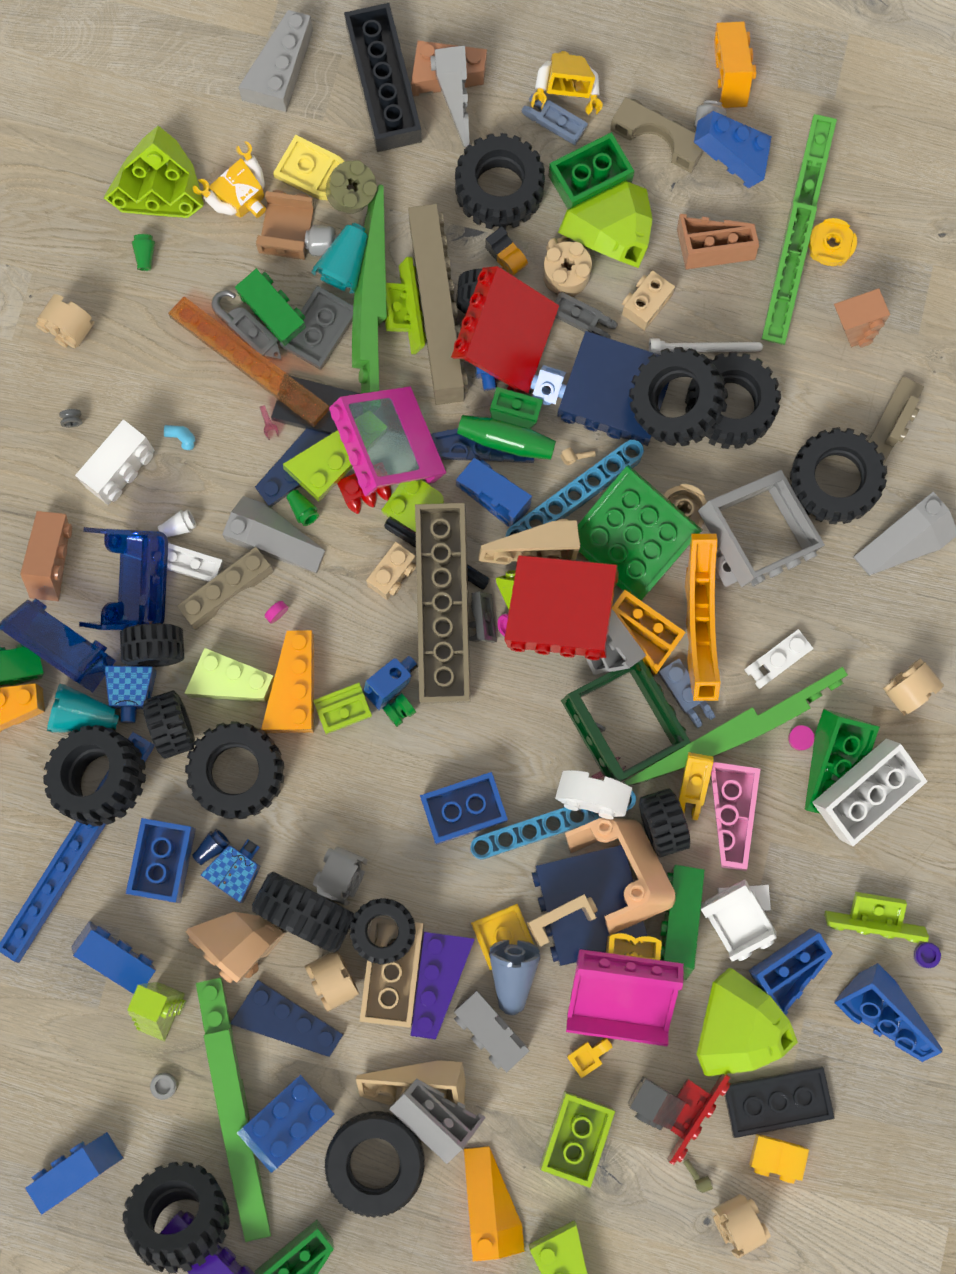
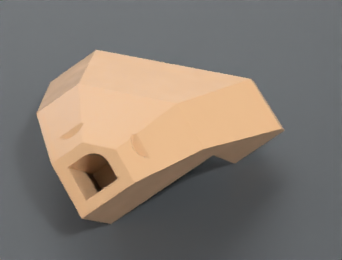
M240 912L226 914L190 927L186 931L189 936L188 941L198 949L201 948L205 953L203 957L212 965L221 969L219 974L229 983H232L233 980L236 983L241 982L261 957H267L286 934L280 927L258 915Z

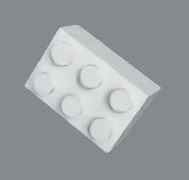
M123 419L75 476L90 492L109 505L121 496L122 489L127 483L130 484L134 481L138 474L137 471L141 466L151 461L155 450L143 434Z

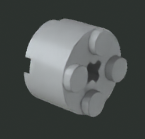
M340 847L335 849L329 848L323 860L326 864L322 872L319 871L316 874L313 886L317 887L318 894L347 906L350 902L346 899L348 896L354 897L365 873V871L361 870L362 864L367 865V859Z

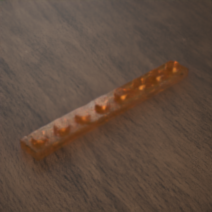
M183 297L168 313L171 319L315 427L330 410L329 405L186 297Z

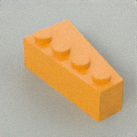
M312 630L286 631L261 730L265 733H314V634Z

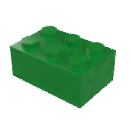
M611 132L549 163L548 176L567 209H570L625 180L632 183L635 171Z

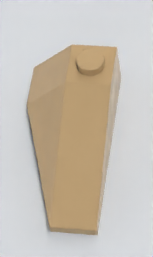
M559 519L481 545L478 556L479 561L506 565L512 561L517 562L518 555L575 561L580 548L577 520Z
M437 1060L360 1074L356 1077L360 1097L387 1105L393 1104L416 1079L444 1093V1098L454 1104L460 1102L464 1105L466 1079L462 1062Z

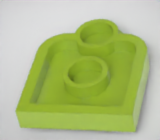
M421 479L404 482L398 485L381 512L416 532L415 504H444V498L438 490Z

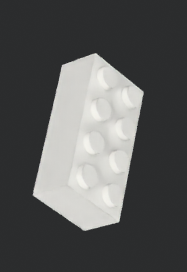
M885 739L812 803L839 840L854 846L928 781L900 743Z

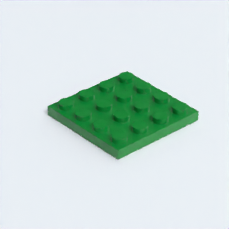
M629 465L623 469L577 525L580 542L579 552L592 563L617 565L619 576L618 583L615 584L641 601L690 546L691 534H700L703 531Z

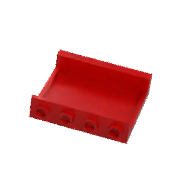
M483 267L478 275L475 291L470 298V305L466 316L462 320V327L454 343L451 358L468 361L507 384V390L529 394L559 305L500 267Z
M518 555L504 638L507 647L515 652L534 650L541 655H549L550 652L560 653L561 656L568 658L575 657V655L585 656L589 660L607 658L606 644L615 583H618L619 576L617 565Z

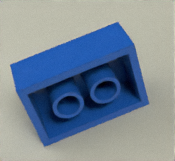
M492 772L420 795L436 845L508 821Z
M141 818L126 894L181 903L196 828Z
M300 1075L239 1130L237 1134L272 1173L335 1114Z

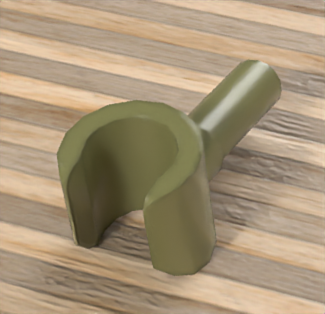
M689 1159L683 1162L692 1175L699 1192L704 1193L713 1189L708 1176L700 1178Z

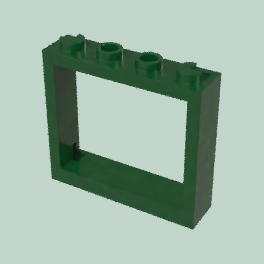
M643 659L628 669L609 672L568 693L560 700L604 778L608 777L621 782L691 743L685 733L687 730L679 723L674 708L668 704L662 687L656 683L651 674L650 667L646 666ZM631 673L672 745L623 771L584 704L582 697Z

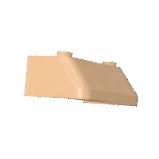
M599 818L565 833L570 853L598 841L606 843L618 838L639 879L630 883L624 890V898L628 906L604 916L609 935L662 913L675 904V891L644 829L638 821L623 818Z

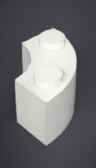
M562 772L555 799L562 802L565 808L573 811H578L579 809L599 813V816L605 819L625 816L632 787L605 777L604 781L589 778V772Z

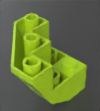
M159 125L148 133L126 158L104 195V199L122 213L189 218L204 205L202 195L196 194L193 191V186H197L199 190L200 188L192 162L177 140Z
M625 180L568 209L558 233L608 257L639 268L648 248L653 220L647 189Z
M728 968L712 983L696 1054L704 1075L714 1076L725 1073L754 1071L781 1059L798 1043L790 1020L771 996L734 969Z

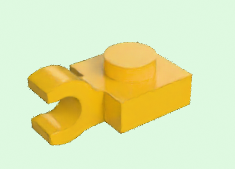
M608 1038L602 1039L593 1047L587 1041L569 1053L567 1058L579 1076L583 1078L602 1065L599 1057L613 1048Z

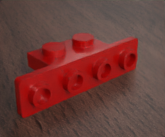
M726 1073L719 1077L710 1093L689 1079L686 1080L676 1097L686 1102L671 1129L672 1132L681 1137L667 1158L668 1162L673 1166L677 1161L680 1163L688 1152L686 1146L691 1139L695 1140L702 1130L700 1124L705 1117L710 1118L715 1111L717 1105L714 1103L718 1096H724L728 1091L731 1083L728 1082L730 1076Z

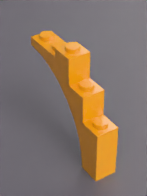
M691 534L688 567H686L685 592L688 604L686 628L689 641L687 665L693 701H718L720 675L715 633L717 534Z

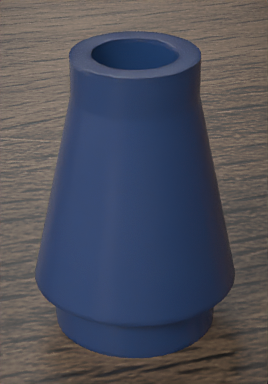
M215 829L207 834L200 846L192 854V857L198 864L203 865L208 860L222 853L230 842L219 829Z

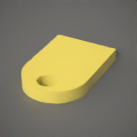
M295 135L273 175L274 178L320 200H328L326 197L328 177L344 160L338 155Z

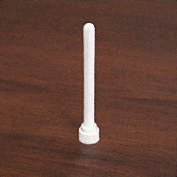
M650 338L648 344V351L661 355V350L667 348L674 352L675 347H683L685 351L691 348L697 352H759L763 349V345L760 342L665 343V341H660V338Z

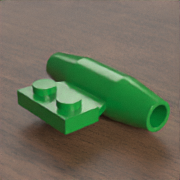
M496 387L491 403V418L462 415L457 434L485 447L521 457L551 460L556 444L555 440L532 430L537 424L543 400Z

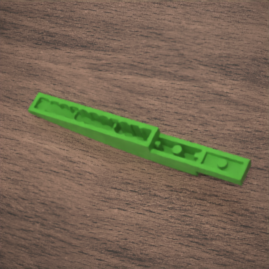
M814 114L812 117L761 340L785 345L837 119L817 114Z
M380 184L377 186L375 196L367 208L364 228L368 237L357 289L354 293L352 368L360 369L358 375L359 383H361L360 394L379 391L378 326L387 318L384 185ZM379 400L359 403L362 406V415L368 411L373 414L380 408Z
M841 667L760 715H757L752 707L625 780L623 783L632 786L684 769L688 752L715 757L749 742L809 710L811 707L807 703V699L811 703L823 696L822 690L829 687L832 691L844 684L841 679L848 674Z
M221 977L196 983L205 1032L203 1036L245 1242L271 1237L257 1156L237 1134L250 1121L243 1079H241L223 979Z

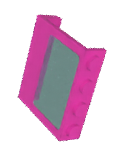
M411 386L342 396L329 407L331 417L339 431L340 439L345 446L349 461L354 468L364 496H369L378 487L425 479L427 484H432L446 474Z

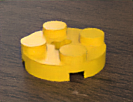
M829 218L817 224L811 232L808 245L811 258L826 266L844 265L852 257L856 249L857 236L855 232L853 234L847 222L837 218ZM835 238V242L839 243V245L831 247L827 241Z

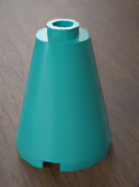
M356 223L346 225L314 265L311 271L312 274L315 276L318 272L322 275L320 280L342 291H345L346 287L350 288V293H355L368 237L365 233V228Z
M59 683L47 731L52 733H69L75 729L80 731L81 727L87 725L91 727L100 725L116 730L119 715L115 714L116 709L76 689Z

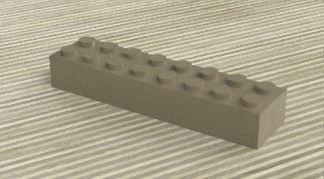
M437 204L408 207L410 233L435 405L463 402L464 393H468L466 371H462L464 370V359L451 358L454 343L460 333V327L457 321L456 302H454V286L450 274L451 266L447 254L448 247L446 234H444L443 213L438 212Z
M465 503L415 504L419 702L421 704L471 703Z

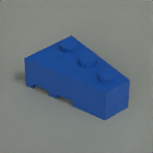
M108 1132L87 1145L82 1141L70 1150L72 1154L70 1157L66 1158L65 1155H62L51 1163L53 1168L47 1172L44 1168L31 1177L34 1182L25 1187L41 1215L123 1159Z

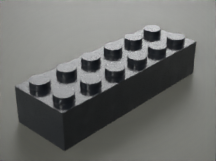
M390 3L344 12L346 30L376 151L381 152L421 143L422 130Z

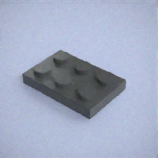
M317 285L301 310L306 318L303 320L306 328L286 346L280 342V347L322 370L353 321V306Z

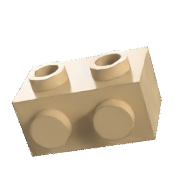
M653 270L648 276H642L636 285L638 289L634 294L629 293L622 303L624 306L622 315L644 331L670 300L675 290L674 285Z
M395 542L367 578L368 587L386 600L391 595L395 596L402 586V580L405 576L409 577L416 568L415 555Z

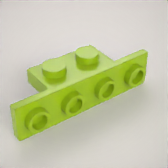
M406 257L398 265L401 284L386 283L387 318L385 319L386 331L408 332L411 354L416 355L425 346L426 335L423 332V313L419 307V289L416 286L415 280L416 267L413 265L412 257Z
M855 892L850 914L825 911L824 914L827 925L839 931L849 929L864 935L874 933L889 939L895 937L905 938L914 943L920 941L928 942L929 940L925 926L903 923L907 907L906 900Z

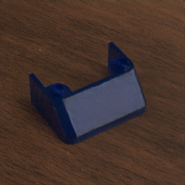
M83 527V532L104 534L106 549L111 553H120L118 602H109L104 605L101 611V622H79V627L98 630H123L134 625L164 623L168 562L167 536L160 531Z
M36 598L33 601L27 599L2 619L0 630L92 693L105 677V666H113L116 662L115 659L105 653L107 647L97 640L91 643L46 612L47 606Z

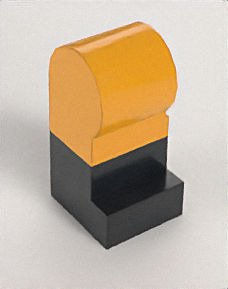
M502 226L485 239L486 250L512 276L528 265L525 255L508 237L507 231Z

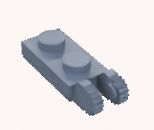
M532 94L529 98L530 103L534 94ZM535 100L534 106L540 109L541 112L529 106H524L521 110L524 116L532 121H536L539 125L573 145L577 144L588 127L587 122L550 100L545 102L543 109H541V101Z
M680 659L675 660L658 671L659 676L684 714L687 713L697 728L703 725L701 719L693 710L697 705L701 707L708 719L712 720L715 718L714 712L706 701H693L689 672Z

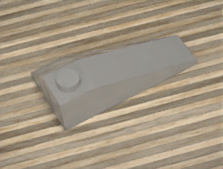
M465 46L435 49L434 56H430L431 71L435 70L437 81L463 148H466L469 145L468 112H466L468 94L465 88L467 79Z
M932 492L853 558L870 576L901 563L917 559L920 556L936 552L956 537V525L951 512L940 498Z
M245 496L241 498L232 510L222 534L227 542L249 550L257 547L263 555L316 574L325 553L323 548L268 505Z

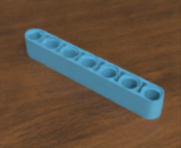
M629 440L513 524L507 530L506 537L531 529L532 527L529 522L535 519L539 520L543 525L568 517L610 486L626 466L629 465L632 468L637 466L644 452L642 444L636 440ZM630 449L635 450L638 456L635 458L628 457L626 451ZM613 463L618 466L619 470L611 472L606 466ZM594 477L599 480L600 484L591 486L587 480ZM575 491L580 494L581 498L572 500L568 494ZM553 505L559 506L562 512L554 515L549 511V507Z
M631 791L630 804L627 806L626 811L635 805L636 795L633 791ZM564 807L478 836L471 842V853L476 859H488L576 829L602 817L596 812L579 809L583 813V820L576 823L570 818L572 810ZM550 817L557 818L560 822L559 829L555 831L549 830L546 826V820ZM526 825L533 826L536 829V836L532 839L525 838L522 834L523 827ZM503 833L510 834L513 839L512 844L508 847H503L498 842V837ZM479 841H484L489 846V851L484 855H479L475 852V844Z

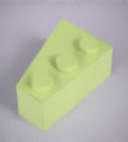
M204 648L185 694L189 698L267 702L275 677Z

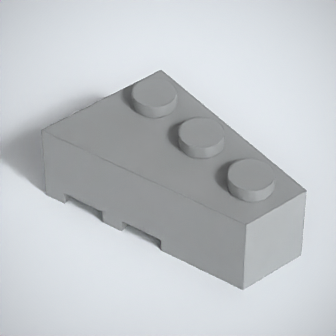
M477 990L454 1011L457 1015L454 1020L463 1030L468 1028L474 1036L471 1039L481 1050L485 1047L491 1054L488 1057L497 1069L502 1067L507 1073L529 1052L528 1047Z

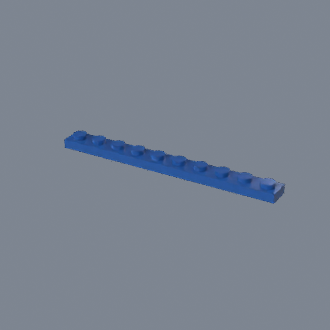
M132 732L128 739L134 743L135 747L139 748L142 753L141 759L146 762L155 746L153 743ZM108 770V772L106 773V775L104 776V778H103V780L101 781V783L99 784V786H98V788L96 789V791H97L98 789H100V787H101V786L104 784V782L106 781L107 776H108V773H109V770ZM75 822L0 942V952L12 961L20 963L104 829L105 823L102 826H92Z

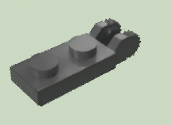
M560 292L555 300V303L559 305L555 318L583 332L588 331L611 339L610 334L597 328L596 325L599 322L601 325L615 330L618 326L615 320L563 292Z

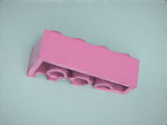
M713 762L711 782L722 868L747 871L760 776L759 768Z

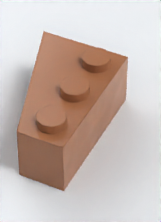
M426 41L417 42L411 81L413 97L419 96V93L441 92L435 70L431 71L430 56H434L435 49L456 47L457 45ZM465 47L467 70L465 88L484 85L487 49Z
M679 214L677 232L685 269L756 259L759 241L754 224L730 220L717 222L710 221L708 217L696 219L687 217V214Z
M879 288L834 304L851 348L858 345L865 347L873 343L874 338L879 334L880 329L885 325L886 320L890 316Z
M36 512L20 573L30 599L59 601L68 538L70 539L72 535V524H69L66 514Z

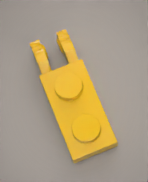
M688 752L678 800L683 813H685L686 803L694 804L691 816L692 820H698L701 805H704L714 759L713 756Z

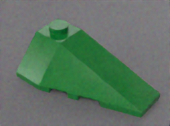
M823 709L815 733L805 802L806 811L819 813L812 802L872 751L880 728L879 726L846 714Z

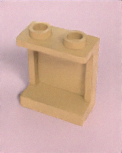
M585 894L528 922L527 925L537 945L541 947L549 942L543 927L582 908L588 921L595 919L594 913L598 910L592 898H586Z

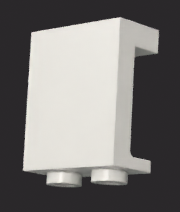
M745 879L701 903V911L705 918H709L729 952L731 961L737 959L742 961L751 956L753 950L759 947L765 949L774 943V939L777 938L776 930Z

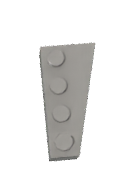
M291 10L286 12L239 85L242 101L283 112L287 111L313 32L310 15Z

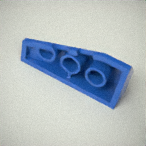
M878 963L858 973L835 999L834 1003L852 1021L857 1024L861 1022L874 1029L873 1033L879 1037L883 1034L893 1040L896 1047L921 1062L941 1054L943 1051L897 982Z

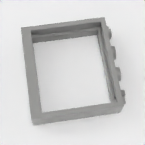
M782 470L714 498L698 510L710 533L717 534V546L741 588L750 583L754 587L765 581V576L767 575L773 578L782 573V568L784 567L790 570L801 564V559H805L807 562L817 556L816 551L825 546ZM769 491L802 550L754 571L720 511Z

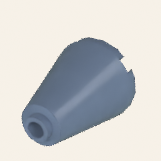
M509 940L496 942L490 947L489 957L498 1005L507 1015H516L524 1010L540 961V950L532 943L518 940L516 945L509 944Z

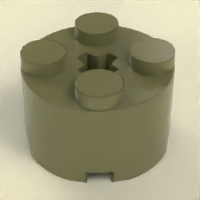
M359 160L346 161L339 164L330 174L326 183V197L329 203L336 210L348 214H354L363 210L372 201L377 191L373 172ZM348 184H349V185H353V186L355 187V189H354V190H353V189L348 190V189H347Z

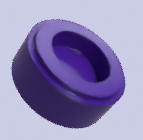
M921 943L914 950V960L920 967L933 968L939 964L941 952L933 943Z

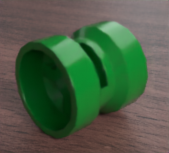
M402 693L395 698L392 704L388 703L382 707L396 727L403 723V719L411 717L416 713L411 703Z

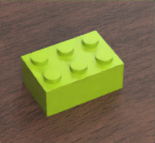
M564 1091L543 1153L540 1170L591 1188L615 1110L609 1106Z

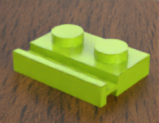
M360 683L313 700L326 735L372 717Z

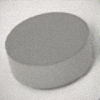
M169 1073L156 1075L150 1084L152 1095L160 1100L172 1097L177 1090L175 1077Z

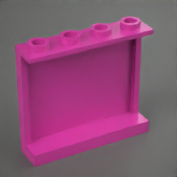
M579 949L567 1011L566 1032L668 1047L669 1027L678 991L682 990L683 964Z

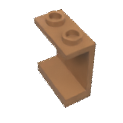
M280 190L266 191L267 207L262 234L257 235L256 241L258 252L260 254L305 260L307 249H305L306 230H310L314 213L313 198L301 193L290 195Z

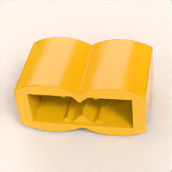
M613 934L607 937L606 953L660 960L662 942L649 936L634 938L627 934Z
M756 1134L749 1165L755 1168L754 1173L769 1177L770 1173L780 1175V1180L795 1184V1180H803L809 1149L791 1142Z

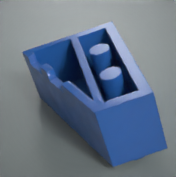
M715 111L698 120L694 143L715 161L720 160L728 167L727 171L730 174H736L744 181L743 185L748 189L765 179L772 136Z
M473 458L456 479V486L509 528L522 519L531 507L532 496L510 482L503 475L492 470V467L484 460L479 461Z
M89 921L71 946L73 956L134 994L137 986L148 983L156 970L152 965L154 961L143 953L137 955L131 950L132 947L121 939L117 941L110 936L111 933L101 926L97 927Z
M810 928L748 971L758 987L770 995L782 1012L787 1015L788 1009L796 999L800 998L804 988L811 979L817 976L833 953L821 934Z

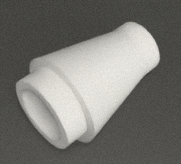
M180 510L163 524L159 525L158 530L162 538L166 539L171 536L192 532V529L196 527V522L189 510Z

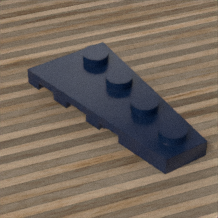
M306 428L255 486L270 508L285 498L291 491L301 487L283 469V464L330 434Z
M458 428L431 433V437L442 460L472 461L473 458H476L479 461L534 463V458L521 457L478 444L457 434Z
M257 980L231 1021V1025L328 1057L332 1055L344 1035L260 980Z

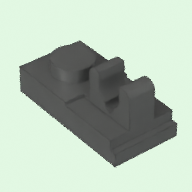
M481 591L471 593V609L475 621L469 622V628H476V634L470 636L469 640L473 642H497L492 594Z

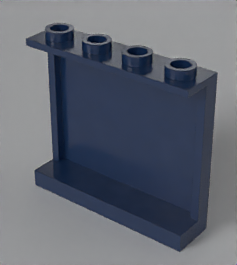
M585 331L558 409L557 417H560L563 422L568 424L578 423L584 425V428L589 431L596 432L600 430L606 432L607 436L614 439H620L621 437L627 440H636L642 446H648L651 435L634 418L635 413L631 411L630 402L633 400L629 397V390L635 387L631 381L634 375L639 376L640 371L638 368L643 363L646 366L650 362L648 357L655 353ZM667 383L664 386L659 395V411L661 409L669 383Z
M622 845L535 866L536 872L531 874L534 886L540 887L542 896L537 898L541 912L546 911L548 913L584 894L586 898H592L598 910L594 913L596 918L591 921L587 920L582 908L545 926L547 937L552 936L554 946L550 947L553 962L558 961L559 966L575 963L578 959L579 949L606 953L607 937L610 935L604 916L628 906L624 898V890L633 882L627 855ZM644 921L614 933L627 934L634 938L647 936Z

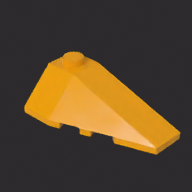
M490 1146L464 1148L473 1261L501 1259L525 1252L522 1223Z

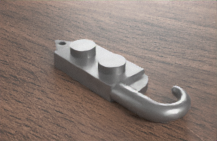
M228 290L216 293L211 302L214 313L260 358L282 361L278 347L279 340L246 309L235 308L227 313L220 306V300L223 297L230 296L236 298V294Z

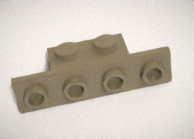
M906 377L901 378L868 441L869 443L874 441L878 445L877 452H882L885 457L883 465L894 445L898 441L903 442L909 431V429L905 428L908 421L913 422L920 410L916 406L924 386Z

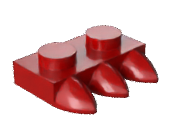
M381 463L373 466L377 476H387ZM356 473L341 479L337 483L347 507L356 514H359L361 511V499L368 506L374 508L377 501L376 492L386 501L392 495L391 485L378 487L369 496H364Z

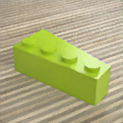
M369 411L354 420L367 452L386 432V427ZM338 430L283 464V469L318 502L353 467L349 461L345 446L340 439Z
M159 982L139 984L127 1009L130 1017H132V1021L135 1022L136 1029L165 1042L177 1014L180 1015L186 1003L183 1000L185 993Z
M575 1220L529 1244V1250L541 1274H587Z

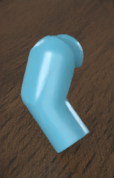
M164 426V437L178 438L182 442L181 447L184 450H192L194 448L195 436L187 427Z

